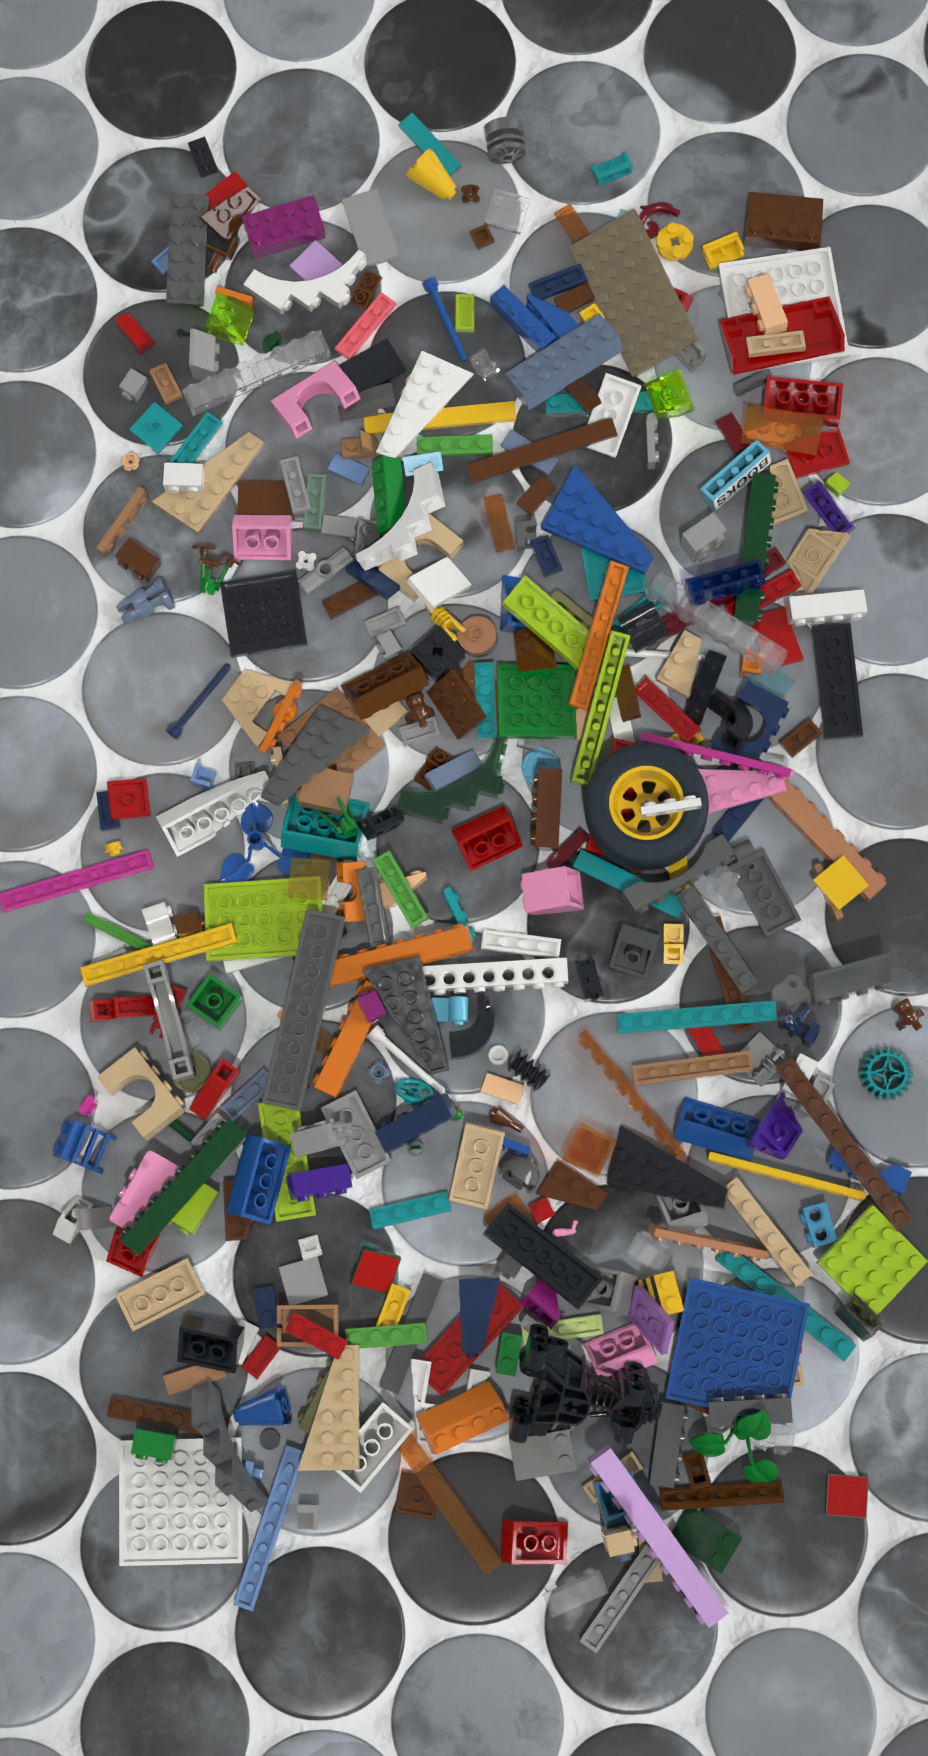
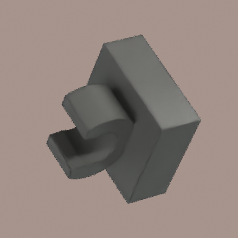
M254 763L235 764V780L255 774Z

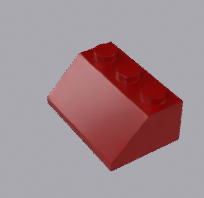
M504 805L451 830L470 872L523 847L513 820Z

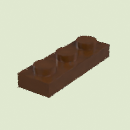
M359 582L322 601V604L332 620L378 596V594Z

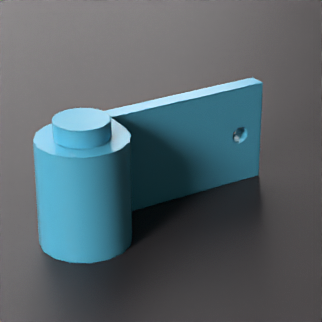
M468 997L431 998L437 1022H453V1026H464L465 1022H468Z

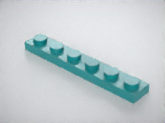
M659 391L639 392L632 413L660 411ZM554 394L545 400L546 415L591 414L592 412L590 410L585 413L569 394Z

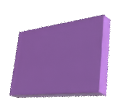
M637 1285L634 1289L628 1318L661 1355L667 1354L675 1321L642 1285Z

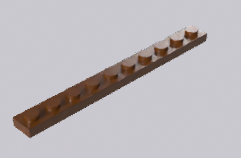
M792 1057L777 1067L775 1070L897 1232L912 1222L914 1219Z

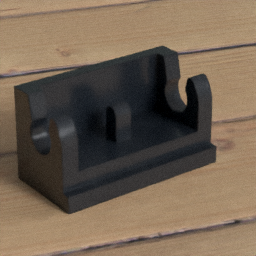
M390 807L393 816L388 809H385L378 814L365 817L357 822L367 841L393 831L403 823L405 819L401 817L396 807Z
M592 958L586 961H576L575 967L585 1003L604 998L595 961Z

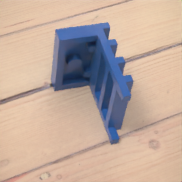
M67 1119L61 1126L59 1140L53 1146V1156L102 1174L103 1170L98 1169L108 1140L112 1139L115 1141L117 1137L76 1120ZM89 1130L93 1133L80 1162L76 1159L86 1133ZM99 1134L103 1136L94 1162L90 1166L87 1162Z

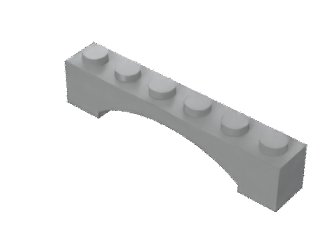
M163 960L143 965L163 1033L173 1080L177 1083L194 1078L195 1073L166 965Z

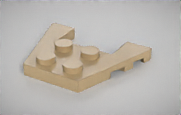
M244 669L223 697L222 702L252 740L253 744L259 749L267 732L253 722L274 693L278 692L285 697L292 683Z

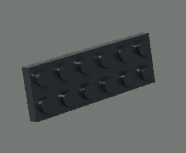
M851 623L812 626L824 740L863 737Z
M509 1203L483 1233L484 1236L578 1310L603 1280V1277Z

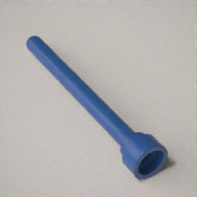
M434 277L429 278L422 283L425 292L431 294L460 360L466 361L467 355L438 294V282Z

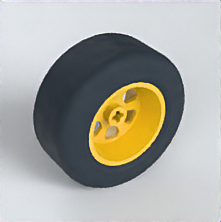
M654 743L629 745L605 758L592 774L585 794V819L589 833L597 847L614 862L636 870L665 868L687 856L699 842L704 832L709 812L707 787L696 766L677 750ZM654 782L656 787L653 793H644L642 783ZM628 788H632L637 794V798L633 802L623 799V795ZM663 792H668L671 799H676V801L684 800V797L693 795L696 798H701V809L670 813V819L664 826L659 825L655 819L656 816L644 818L641 816V806L648 802L660 804L658 796ZM623 809H632L634 811L635 817L630 822L624 821L621 814ZM641 820L650 822V832H640L637 830Z

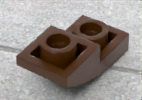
M365 269L348 303L366 310L374 298L383 277Z
M436 746L426 759L423 767L416 774L414 781L430 791L432 788L424 777L425 774L451 761L453 756Z

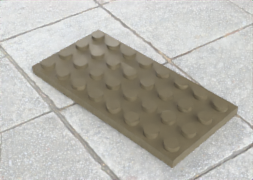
M634 208L569 246L577 265L581 264L588 279L587 283L595 296L594 299L599 310L604 315L608 324L620 336L623 347L621 355L632 377L635 378L700 340Z

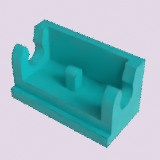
M624 151L619 157L599 165L592 164L590 171L599 187L631 174L633 164L626 151Z

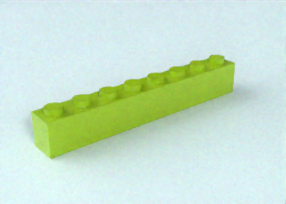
M611 631L609 634L570 781L572 784L587 787L595 771L630 635Z

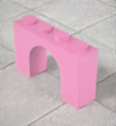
M335 361L271 400L276 414L296 439L313 429L308 417L302 411L304 404L311 397L318 394L333 395L344 409L361 399L356 386Z

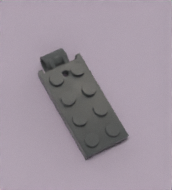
M749 839L731 847L737 862L728 865V868L765 938L800 922L801 918L765 850L762 848L755 853V849ZM748 865H752L753 869H749Z

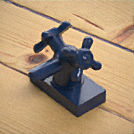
M805 1004L799 1015L795 1017L788 1009L785 1019L779 1022V1029L785 1028L789 1030L790 1037H793L795 1034L803 1039V1046L810 1050L820 1034L821 1026L815 1022L812 1026L804 1023L810 1013L809 1005Z

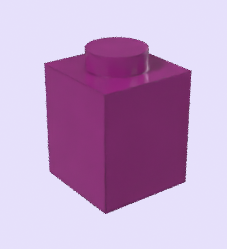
M368 990L359 995L360 998L357 999V1002L368 1024L386 1015V1010L376 991L370 992Z

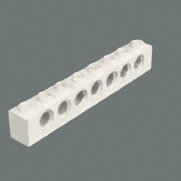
M567 958L423 966L425 976H431L435 979V983L428 986L429 992H434V995H444L446 991H454V994L466 993V990H474L475 993L485 992V989L505 991V988L513 987V990H524L526 986H533V989H543L545 985H552L553 988H562L564 984H568ZM546 969L553 972V976L549 979L544 978L542 972ZM525 971H531L534 976L532 979L526 980L522 974ZM511 972L514 978L511 981H506L503 978V974ZM486 973H491L494 975V980L486 982L483 976ZM471 974L475 979L472 983H466L463 980L464 976ZM448 975L455 978L454 983L450 985L444 982V978Z

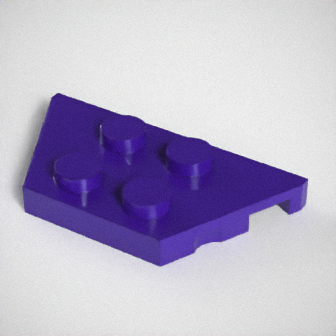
M784 1092L776 1096L746 1144L751 1149L780 1160L787 1158L803 1131L795 1118L792 1108L788 1109L784 1101L786 1097Z

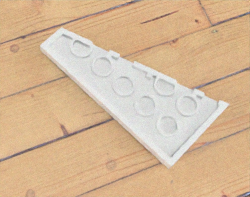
M421 351L376 454L397 458L474 374Z

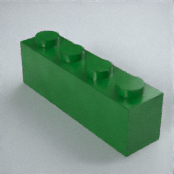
M381 456L371 462L377 534L385 535L402 517L405 511L401 459Z

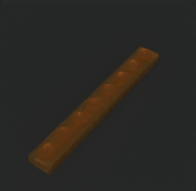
M585 1029L579 1034L581 1046L585 1050L589 1049L593 1054L591 1058L598 1066L601 1064L604 1067L605 1076L610 1081L614 1080L616 1082L618 1092L623 1097L625 1095L630 1100L629 1105L635 1112L639 1111L643 1116L641 1120L648 1128H653L656 1132L654 1136L660 1143L664 1142L666 1144L668 1154L681 1160L686 1153Z

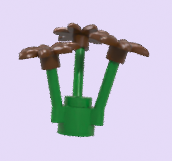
M208 545L191 546V548L200 549L199 592L214 595L215 591H219L220 583L223 581L229 568H232L234 563L242 567L239 561L221 553L220 556L226 558L227 561L217 583H215L216 580L210 578L211 569L223 565V562L219 558L212 559L210 556L206 558L205 555H207V550H214L216 547ZM205 563H206V568H207L206 577H205Z

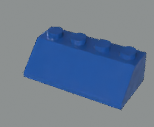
M685 1097L673 1139L751 1162L754 1149L747 1147L746 1144L758 1127L761 1119Z
M246 1136L226 1213L271 1225L291 1151L290 1146L262 1137Z

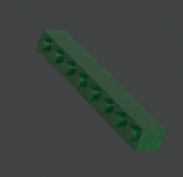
M753 472L733 619L734 625L756 627L757 621L761 622L763 610H759L760 603L764 602L765 592L761 590L762 584L766 585L767 580L764 566L769 564L770 555H766L767 548L771 547L772 537L768 535L769 530H773L774 518H771V512H775L777 500H773L774 493L778 492L779 482H775L776 475Z
M230 1119L226 1122L222 1120L215 1127L217 1132L212 1137L208 1135L201 1143L203 1145L202 1149L199 1152L195 1150L188 1157L190 1162L185 1167L181 1165L174 1173L177 1177L172 1182L168 1180L162 1186L161 1190L163 1192L160 1196L157 1197L155 1195L147 1203L150 1207L145 1212L141 1210L136 1215L134 1225L131 1228L127 1226L120 1233L122 1238L119 1241L137 1257L142 1254L247 1136Z

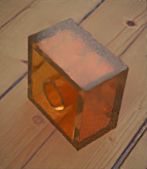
M581 1123L562 1160L598 1178L617 1141Z

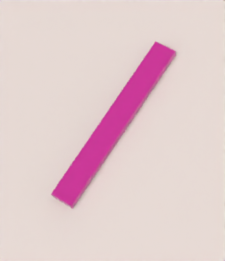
M149 849L0 893L2 911L7 913L152 870L154 866Z

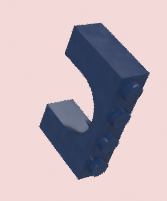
M747 681L738 699L761 714L765 722L764 733L759 739L746 743L738 753H735L721 743L724 734L719 732L711 749L762 761L760 759L762 752L767 753L772 744L769 742L771 736H776L781 727L778 725L780 719H785L790 710L787 708L789 702Z

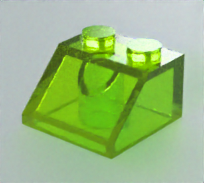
M217 293L205 326L206 332L215 336V338L243 346L255 310L236 298Z
M680 369L644 383L656 418L680 417L696 410Z

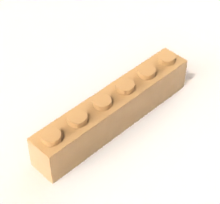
M735 1178L726 1185L725 1188L729 1190L727 1202L762 1247L769 1251V1256L793 1287H797L812 1275L811 1271L741 1181Z
M625 1525L601 1530L605 1551L610 1557L635 1552L634 1547L638 1546L636 1535Z

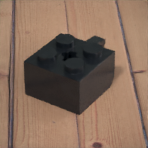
M440 626L410 650L413 657L422 666V669L436 683L451 670H456L461 679L464 678V675L458 668L460 667L459 663L465 659V652Z

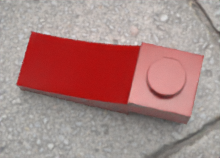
M152 996L92 1000L88 1003L90 1023L152 1017L154 1015Z

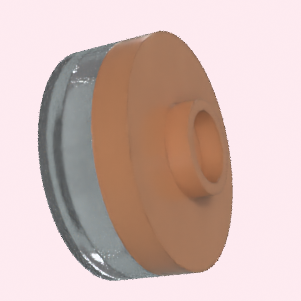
M475 616L461 624L466 630L464 632L458 630V640L462 650L467 655L481 658L493 652L497 646L498 635L490 620L485 617Z

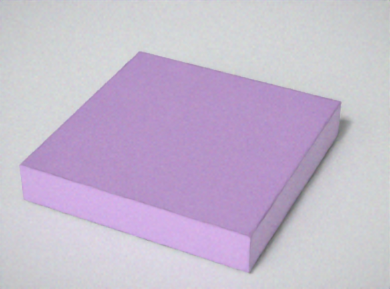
M315 240L290 265V269L303 281H308L326 276L343 265Z

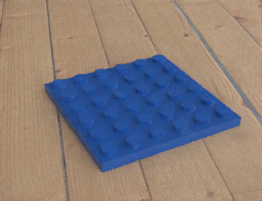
M689 1278L684 1311L682 1313L665 1398L709 1408L708 1402H713L715 1397H725V1401L733 1400V1396H745L747 1400L754 1399V1395L766 1394V1398H774V1394L786 1393L787 1397H792L810 1303ZM749 1408L742 1410L738 1415L747 1416L760 1410Z

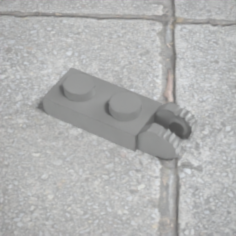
M652 412L646 416L645 423L648 469H655L656 462H659V451H655V444H658V433H654L657 429L658 417Z

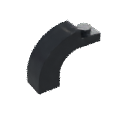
M716 691L711 698L708 708L723 718L729 725L721 743L733 752L738 753L745 746L753 729L752 715L738 698L732 701L721 692Z
M485 995L477 996L479 1021L475 1030L465 1037L449 1038L452 1061L474 1056L487 1045L492 1037L495 1026V1014L486 1013L490 1012L489 1000H485Z

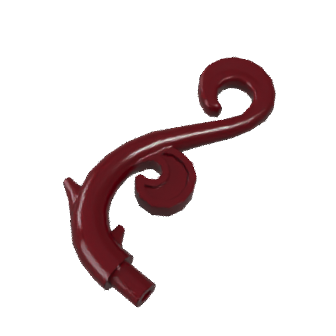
M656 202L640 206L643 211L640 213L639 218L644 226L645 221L653 214L658 213V216L671 214L678 218L681 211L674 208L670 203ZM649 221L647 222L649 229L646 232L649 238L653 239L659 233V226L656 222Z

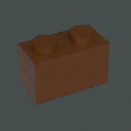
M130 538L126 540L115 555L118 562L117 565L124 570H131L133 572L132 575L140 581L144 579L149 582L162 565L158 557Z

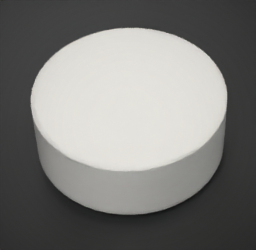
M502 1045L491 1047L488 1053L490 1062L494 1065L504 1064L508 1059L507 1049Z

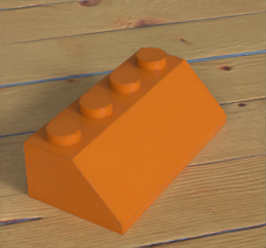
M489 1381L416 1415L431 1453L435 1455L510 1420L501 1399Z

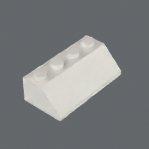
M382 1402L360 1429V1470L335 1471L361 1493L414 1428L387 1404Z

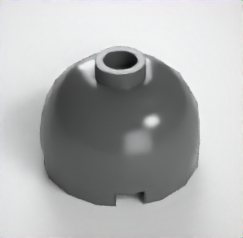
M526 1155L524 1158L514 1156L507 1159L499 1170V1174H504L502 1178L519 1190L523 1187L528 1189L526 1193H533L540 1177L539 1170L534 1165L535 1161Z

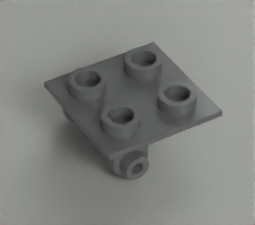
M358 519L357 525L354 527L355 537H353V540L355 542H353V546L355 547L352 553L354 561H357V553L370 547L384 536L377 534V525Z

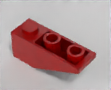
M222 1058L189 1110L206 1121L240 1075V1071Z

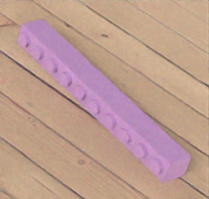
M606 1444L587 1458L591 1463L588 1468L595 1477L599 1475L603 1480L600 1482L606 1493L611 1491L614 1495L612 1501L619 1510L623 1508L626 1512V1515H624L626 1521L630 1526L633 1524L636 1526L638 1531L635 1533L642 1543L647 1541L650 1547L647 1549L654 1559L658 1557L662 1562L659 1567L666 1576L670 1573L674 1579L671 1581L672 1585L678 1592L682 1590L685 1594V1597L682 1599L687 1606L695 1608L697 1613L694 1615L700 1624L705 1623L710 1628L729 1614L609 1445Z

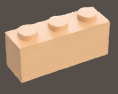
M770 274L748 279L745 294L747 299H750L752 302L751 310L753 315H757L759 331H763L764 335L787 331L788 321Z

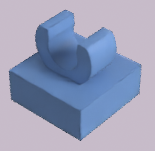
M246 1460L245 1469L251 1479L252 1476L262 1478L263 1469L254 1468L255 1462Z

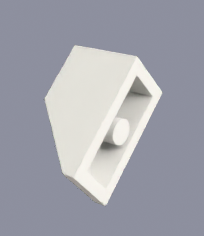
M76 1196L58 1218L53 1235L70 1244L80 1232L78 1230L76 1210L93 1208L94 1204Z

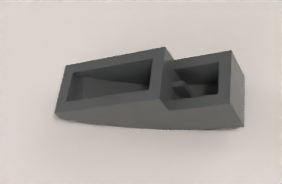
M392 383L378 385L358 393L361 399L346 409L339 405L340 422L378 415L377 409L394 407L395 399Z

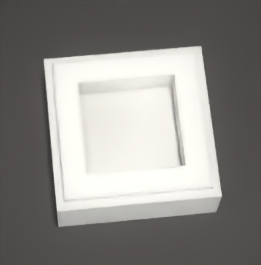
M318 1235L298 1240L303 1260L323 1255Z

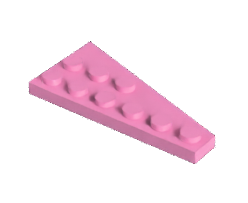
M698 769L707 787L709 798L708 815L787 791L785 781L776 778V774L771 772L767 776L756 773L757 771ZM665 792L666 798L671 799L668 792Z

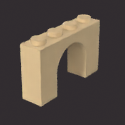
M428 514L432 530L415 537L416 546L431 545L452 560L463 547V540L432 515ZM396 557L378 566V570L400 585L399 591L414 603L418 600L419 596L406 582L414 573L409 570L405 560L400 561Z
M134 1047L97 1076V1078L112 1096L135 1080H147L154 1085L155 1099L148 1110L132 1121V1124L142 1137L148 1141L185 1112L181 1107L184 1103L178 1095L173 1097L170 1093L172 1090L171 1086L166 1080L162 1082L158 1077L161 1075L154 1065L150 1067L146 1062L149 1058L144 1051L141 1050L139 1052Z

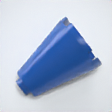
M277 1385L237 1405L233 1411L235 1422H238L241 1426H286L291 1424L292 1416L288 1417V1411H291V1404L287 1391L285 1389L281 1390L282 1385Z

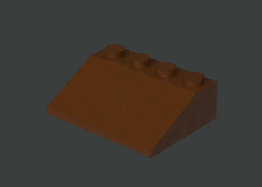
M749 192L744 246L796 251L820 248L823 199Z

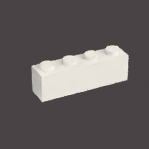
M864 589L792 596L785 602L788 625L795 624V626H803L811 622L818 625L830 620L833 623H837L850 618L851 621H857L862 619L868 612Z

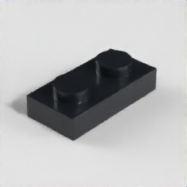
M205 136L188 142L200 177L203 178L217 173L218 168Z

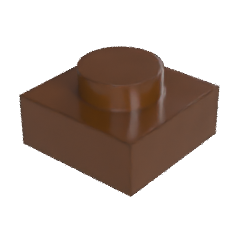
M487 224L470 231V236L477 250L495 243Z

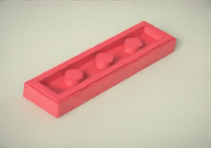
M380 292L338 343L335 351L347 360L354 357L396 306V302Z

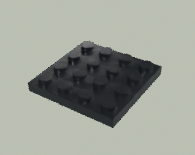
M296 571L220 583L231 658L308 646Z

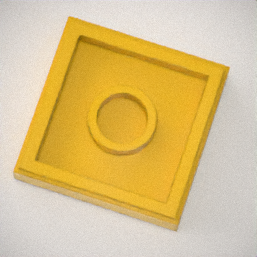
M844 855L813 880L815 885L838 911L869 886Z

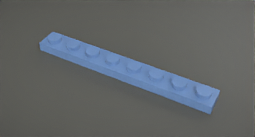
M286 1445L268 1504L266 1505L233 1604L235 1606L250 1611L254 1610L298 1478V1468L303 1450Z

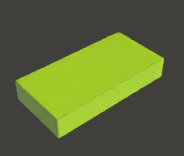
M456 294V332H474V294Z

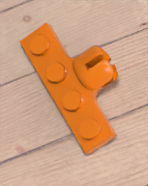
M296 679L291 684L285 698L278 701L274 706V720L261 744L260 751L267 753L270 748L273 750V747L278 742L276 738L278 732L282 733L286 724L292 722L296 717L298 707L294 700H298L303 691L300 689L302 682Z

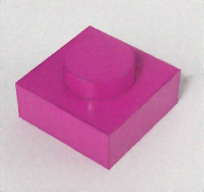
M88 1095L78 1109V1112L85 1117L89 1114L92 1115L98 1107L96 1105L98 1101Z

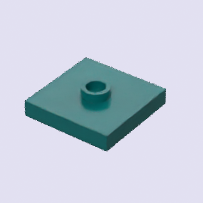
M154 402L129 430L159 455L182 430L183 425Z

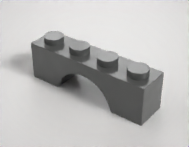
M786 1393L774 1394V1398H766V1394L754 1395V1399L747 1400L745 1396H733L731 1401H725V1397H715L713 1402H708L710 1428L731 1426L735 1416L742 1410L749 1408L764 1409L772 1424L793 1423L791 1397H787Z

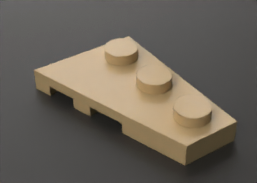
M786 459L771 465L770 474L776 475L775 482H779L778 492L774 493L773 500H777L775 512L772 511V518H774L773 526L806 514L809 511L789 460Z
M684 630L657 676L656 681L690 699L702 639Z

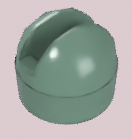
M419 1140L409 1142L407 1146L409 1154L419 1156L423 1152V1144ZM420 1145V1149H410V1146Z

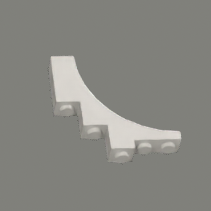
M358 250L348 262L334 272L313 280L297 282L268 277L254 269L243 285L247 292L280 314L291 308L293 300L312 312L314 308L320 305L322 297L341 309L351 299V292L348 286L354 283L358 271L364 269L367 259L365 253Z
M431 462L414 469V487L411 499L402 517L394 527L376 543L356 554L357 561L365 571L396 557L403 561L418 554L415 537L432 530L428 514L445 507L439 474Z

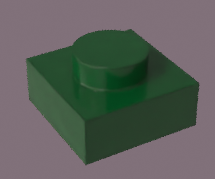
M275 331L264 338L262 346L267 355H270L282 344L281 336Z

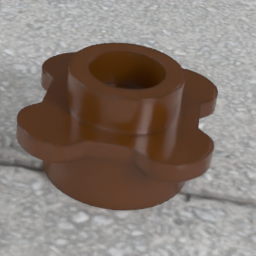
M472 184L462 186V202H479V186Z

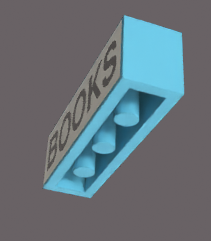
M758 440L754 441L700 488L702 499L714 511H717L752 480L753 472L760 473L772 463L770 451Z

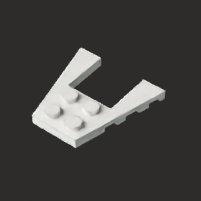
M410 1358L416 1443L428 1445L416 1415L437 1406L425 1403L432 1362ZM469 1369L466 1391L486 1383L490 1372ZM458 1444V1445H456V1446H454V1447H452V1448H450V1449H452V1450H458L460 1444Z

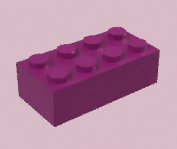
M314 195L242 216L254 259L326 238Z

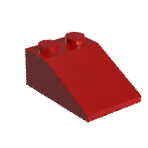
M503 1519L501 1562L509 1564H567L568 1522Z

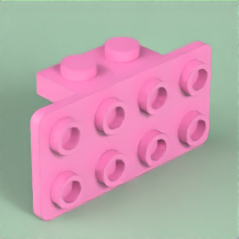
M148 1151L137 1169L134 1168L130 1173L128 1186H123L118 1194L120 1200L109 1217L110 1221L123 1229L127 1226L131 1228L136 1222L134 1220L136 1215L141 1210L145 1212L150 1207L147 1203L155 1195L159 1197L163 1192L161 1190L162 1186L168 1180L172 1182L177 1177L174 1173L179 1169V1166L153 1151Z

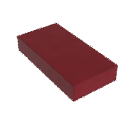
M733 413L715 422L734 455L751 445Z

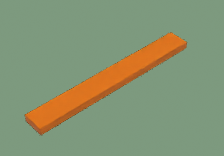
M614 561L609 562L569 698V706L584 711L588 710L628 572V566Z

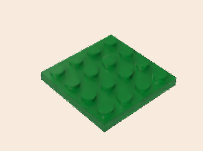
M497 664L499 739H576V708L568 705L575 681L574 667L570 664H556L557 668L518 672L517 664Z

